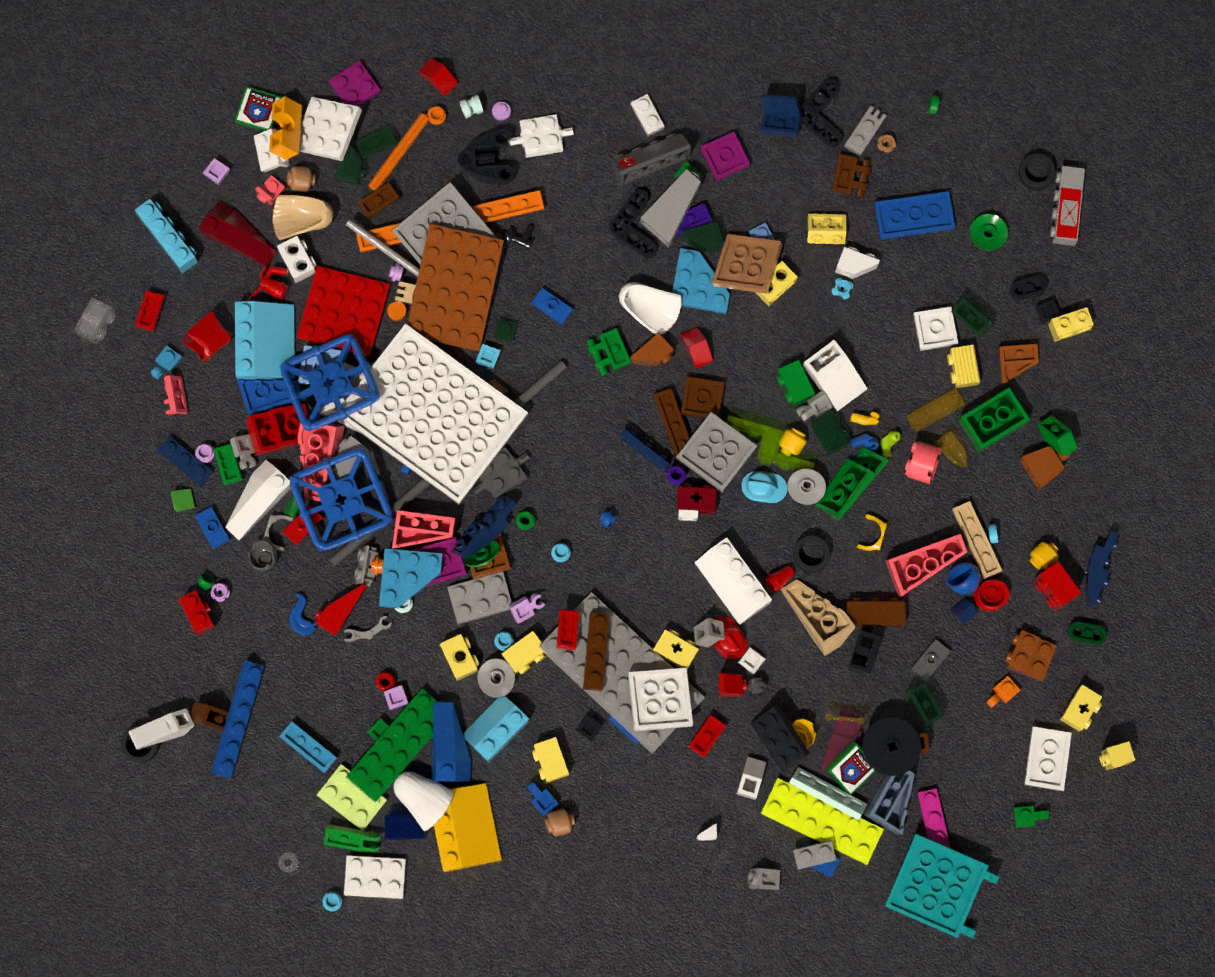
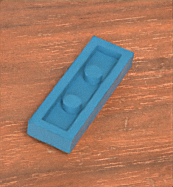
M292 721L279 736L324 773L337 760V757Z

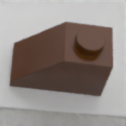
M194 702L190 717L193 723L223 732L229 712L207 704Z

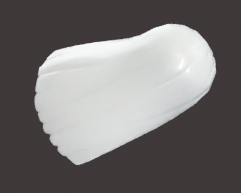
M638 282L627 283L621 288L619 293L621 305L652 333L665 334L678 319L682 306L681 295L658 290Z
M410 771L400 774L394 781L393 786L395 795L407 807L423 831L431 828L444 815L454 795L450 789L442 784Z

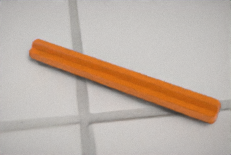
M423 113L418 116L368 186L371 190L376 191L381 187L428 123V116Z

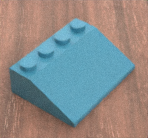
M257 301L235 302V373L237 380H283L280 369L281 364L295 357L294 305ZM289 373L291 380H295V375Z

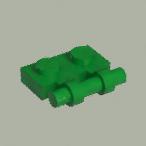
M617 328L599 335L601 343L596 344L594 339L587 341L588 351L590 355H593L596 362L594 365L599 370L601 376L608 374L606 366L610 364L613 371L631 364ZM603 349L605 350L606 355L608 357L604 360L602 359L599 352Z

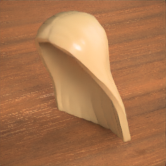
M278 195L275 200L273 226L279 240L308 231L323 229L329 226L333 220L332 207L328 202L321 199L295 195Z

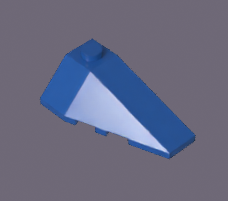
M433 702L431 777L433 781H471V760L453 702Z

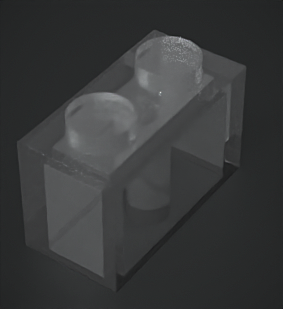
M91 298L74 329L75 333L84 339L98 344L106 335V327L115 318L114 309L97 299Z

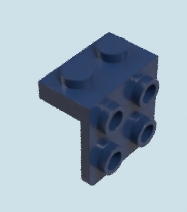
M762 94L760 101L764 116L760 127L761 134L797 137L802 121L797 99L789 95Z

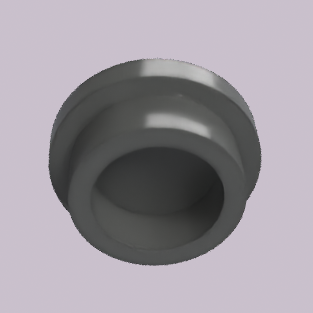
M754 678L748 681L749 685L747 686L748 691L753 694H759L764 691L767 684L763 678Z

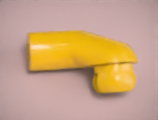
M871 412L870 416L853 413L851 422L861 425H876L879 423L880 415L876 412Z

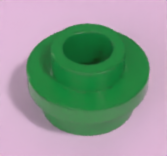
M529 511L520 512L516 517L517 526L522 530L531 529L535 524L534 515ZM528 518L529 523L524 524L522 519Z

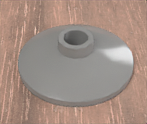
M803 468L795 471L790 476L787 487L793 500L800 504L810 505L818 502L824 496L826 483L818 471ZM804 482H810L811 485L805 486Z
M502 659L488 660L479 669L478 684L486 695L495 698L503 697L514 687V670L508 662ZM497 674L501 675L500 681L496 679Z

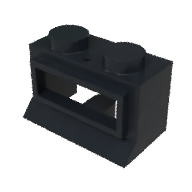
M861 630L848 670L862 675L865 673L871 674L882 637Z

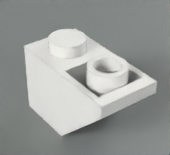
M844 247L835 273L854 279L877 269L880 260L872 254L867 253L865 255L859 253V250L856 248Z
M747 757L737 795L754 800L757 798L766 762Z

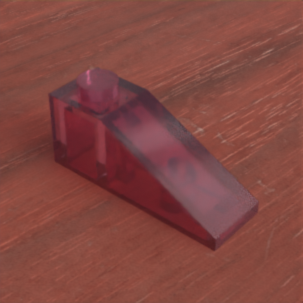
M842 716L837 717L819 773L823 774L827 770L826 768L853 741L855 742L856 739H860L863 730L860 728V722Z

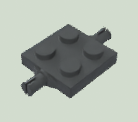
M504 447L481 475V483L472 488V491L477 495L486 489L495 500L499 499L501 495H505L527 480V476L521 469V464L529 460V456L525 452L516 459Z

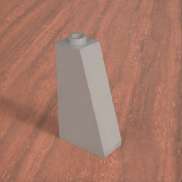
M687 169L641 217V224L667 247L672 244L700 188V177L693 171L690 173Z

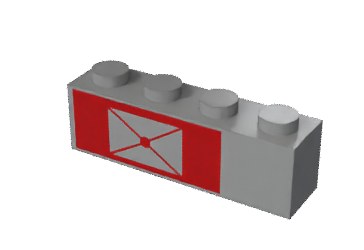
M1062 166L1060 171L1056 173L1055 183H1058V190L1054 191L1053 201H1056V208L1052 210V219L1055 220L1054 226L1050 228V237H1053L1052 243L1075 246L1078 241L1085 172L1083 168Z

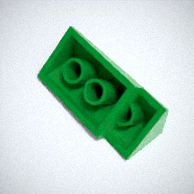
M862 447L853 461L850 459L846 460L826 488L824 496L815 505L839 522L884 469L889 460Z

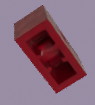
M682 484L681 487H678L676 513L679 510H696L698 514H715L716 489H712V486L701 485V488H695L691 484ZM694 495H698V503H695L694 499H691L694 498Z

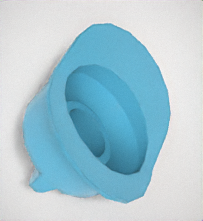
M752 471L743 478L741 484L744 495L754 501L777 503L787 493L785 479L778 474L770 472Z

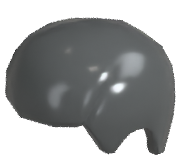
M265 540L254 542L253 548L248 552L250 565L255 570L262 572L271 569L277 561L276 549L270 542Z

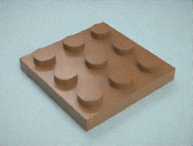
M727 234L712 281L713 286L767 294L782 248L781 241Z

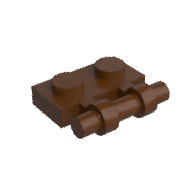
M839 154L832 192L851 195L853 188L857 190L856 197L863 198L864 191H867L868 186L866 181L867 176L870 175V161L863 160L862 166L856 165L857 157ZM855 172L860 174L859 182L853 181Z

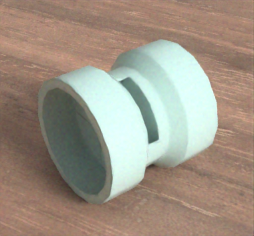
M478 95L472 96L469 100L464 99L460 101L465 118H469L475 113H483Z

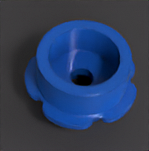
M612 510L610 512L605 511L599 519L601 526L609 528L614 523L617 516L613 514Z

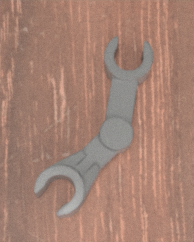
M383 616L380 618L379 624L371 630L360 632L346 629L344 633H352V638L344 640L349 643L359 639L370 640L381 630L389 629L392 626V622L387 626H383V620L388 618Z

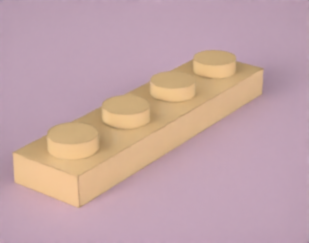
M969 501L953 508L952 512L983 578L986 579L1002 572L1001 566L971 502Z

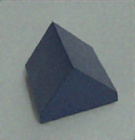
M966 598L950 610L962 625L977 614L973 603Z

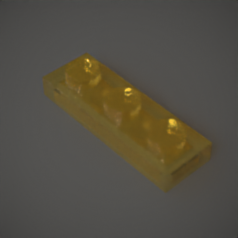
M955 388L906 416V419L914 432L917 433L964 407L965 403Z

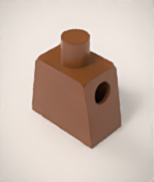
M1048 446L1024 455L1020 462L1038 491H1040L1065 469L1061 462L1067 460L1069 455L1064 457L1058 452L1055 453L1053 448Z

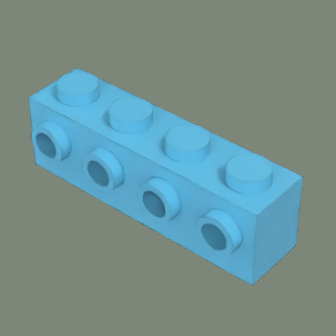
M149 199L136 208L135 212L183 274L198 263L195 258L197 253L191 245L188 247L183 241L186 239L180 231L175 232L172 228L174 224L168 216L164 218L161 214L163 209L157 202L153 203Z

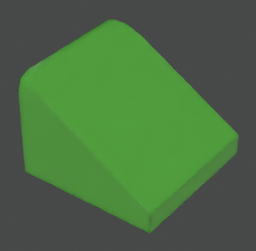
M191 489L171 491L176 512L195 508Z

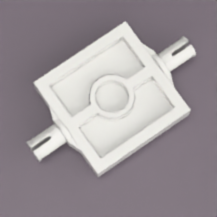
M557 115L521 120L520 136L510 138V145L522 144L525 149L526 158L563 152L562 137L573 135L572 127L561 129L558 124Z

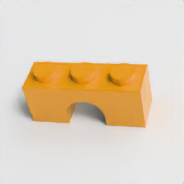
M285 96L272 103L271 119L281 126V130L270 135L269 152L287 160L299 154L302 105Z

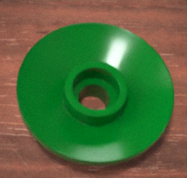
M983 214L977 217L970 228L972 242L978 248L985 251H993L1000 248L1008 236L1005 222L994 214ZM985 232H990L991 236L986 237Z
M492 541L482 550L463 558V561L468 567L487 565L498 555L500 547L496 541Z

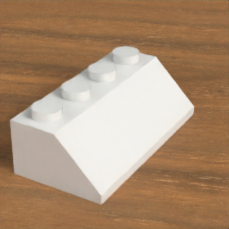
M728 538L712 547L695 562L698 569L739 625L771 603L772 599Z

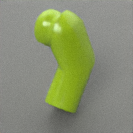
M891 431L881 440L882 457L892 456L891 447L901 438L899 432Z

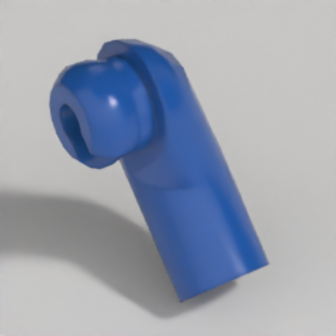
M863 434L849 440L852 448L862 445L870 450H876L879 446L877 439L868 434Z

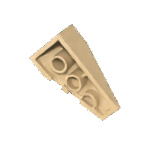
M796 579L781 589V592L824 656L840 647L855 629V625L843 610L830 604V601L817 595L814 590Z

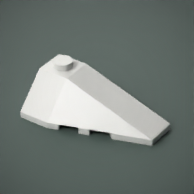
M265 460L252 473L225 528L240 541L291 489L290 481L276 467Z

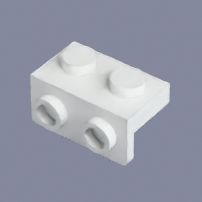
M271 128L254 136L262 172L270 171L279 166H290L289 159L285 160L269 152L270 135L279 130Z

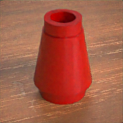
M786 566L769 574L765 582L771 591H780L795 574L790 566Z

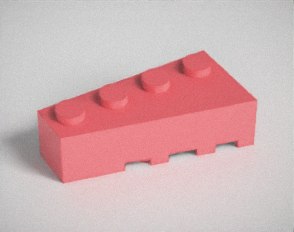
M961 534L886 560L898 597L903 596L967 553Z

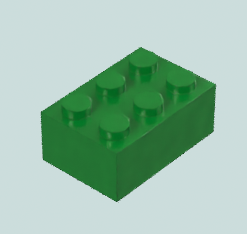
M1008 388L961 416L958 422L978 453L1025 426L1030 419L1011 389Z

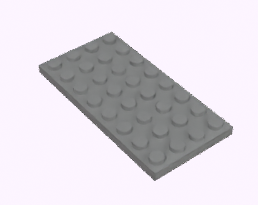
M591 592L574 610L579 611L576 650L556 648L558 627L541 643L539 648L583 689L590 612L608 614L609 626L602 692L584 691L653 754L676 728L634 731L628 673L674 668L658 653L654 652L644 640ZM688 682L691 711H693L705 697Z

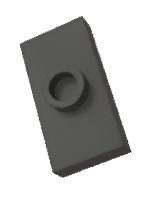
M935 639L911 670L924 681H927L951 651Z

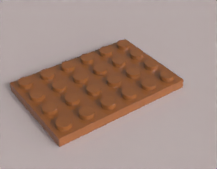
M429 224L407 325L429 341L480 352L504 240Z

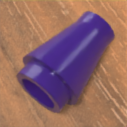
M672 466L668 469L667 479L670 483L678 485L685 480L686 473L682 467ZM676 475L679 477V479L675 480V478L672 477Z

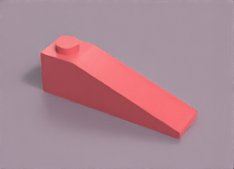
M300 423L298 444H300V461L302 462L303 469L322 462L324 458L330 459L338 455L345 426L330 423L309 432ZM335 465L330 466L331 469H332V472H333V470H334ZM325 468L303 477V481L316 487H322L330 483V477ZM304 487L305 498L321 502L317 492Z

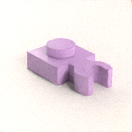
M539 593L532 594L529 600L524 596L508 606L518 624L535 615L533 609H541L545 606L542 601L536 603V600L541 597Z

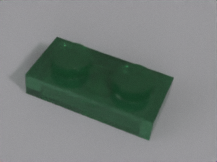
M389 126L355 141L363 160L397 145V141Z

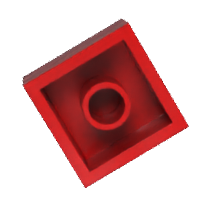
M1059 561L1034 579L1036 589L1040 593H1044L1048 606L1056 611L1081 594Z

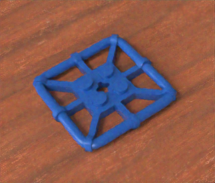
M350 333L320 346L315 345L312 347L313 349L287 360L280 366L281 376L289 393V401L293 403L300 423L309 432L341 418L344 420L348 415L371 406L380 399L378 387L370 370V363L366 361L359 342ZM344 344L338 359L325 365L321 353ZM351 347H353L360 365L346 371L343 363ZM314 356L317 357L320 364L319 368L310 372L292 367ZM289 373L308 379L311 387L297 393ZM363 373L371 392L353 387L350 378ZM328 380H335L332 382V386L325 385ZM351 394L366 398L343 409L340 399ZM314 395L317 403L310 418L307 419L300 400ZM332 402L336 403L338 412L316 421L323 406Z
M364 448L352 449L330 459L324 458L322 462L302 469L289 478L291 491L300 510V518H303L311 540L320 552L322 550H331L353 540L358 541L360 537L383 529L393 522L392 510L382 488L383 483L379 481L372 461ZM357 456L349 476L336 481L330 466ZM362 458L372 485L358 490L353 477ZM326 468L332 483L316 487L300 479ZM298 484L317 492L322 505L308 510ZM375 489L385 515L366 508L360 495ZM341 494L347 497L344 505L336 503L337 495ZM324 509L329 523L320 541L310 515ZM365 512L382 519V521L356 531L351 516ZM347 519L352 533L326 543L333 524Z

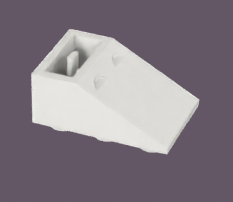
M835 340L811 356L803 364V369L818 388L826 393L830 403L837 412L868 389L847 355Z

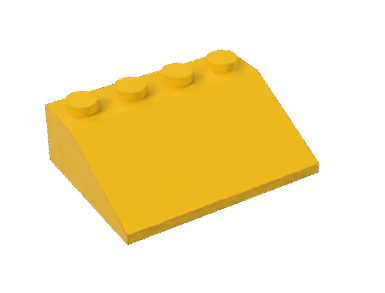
M486 783L450 789L454 795L448 805L449 807L444 815L434 824L443 872L501 861Z

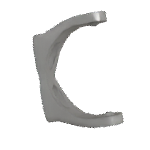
M271 515L263 540L270 542L276 550L284 551L285 548L276 546L271 542L269 529L274 522L280 519L293 521L294 518L285 515Z

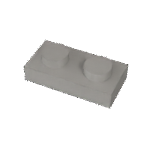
M832 841L793 850L797 870L836 861Z

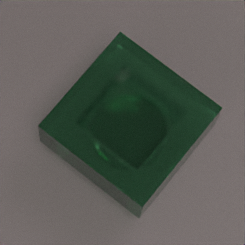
M498 319L494 339L513 343L517 323Z

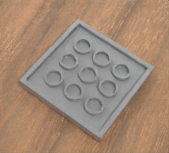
M448 183L392 230L420 265L429 224L496 238L451 183Z

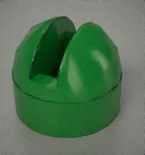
M202 573L198 579L199 587L203 590L210 589L215 582L214 577L208 573Z

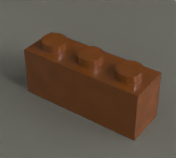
M852 598L846 603V614L855 627H904L906 625L905 601H900L899 598H891L889 601H881L880 598H871L869 601H862L861 598Z

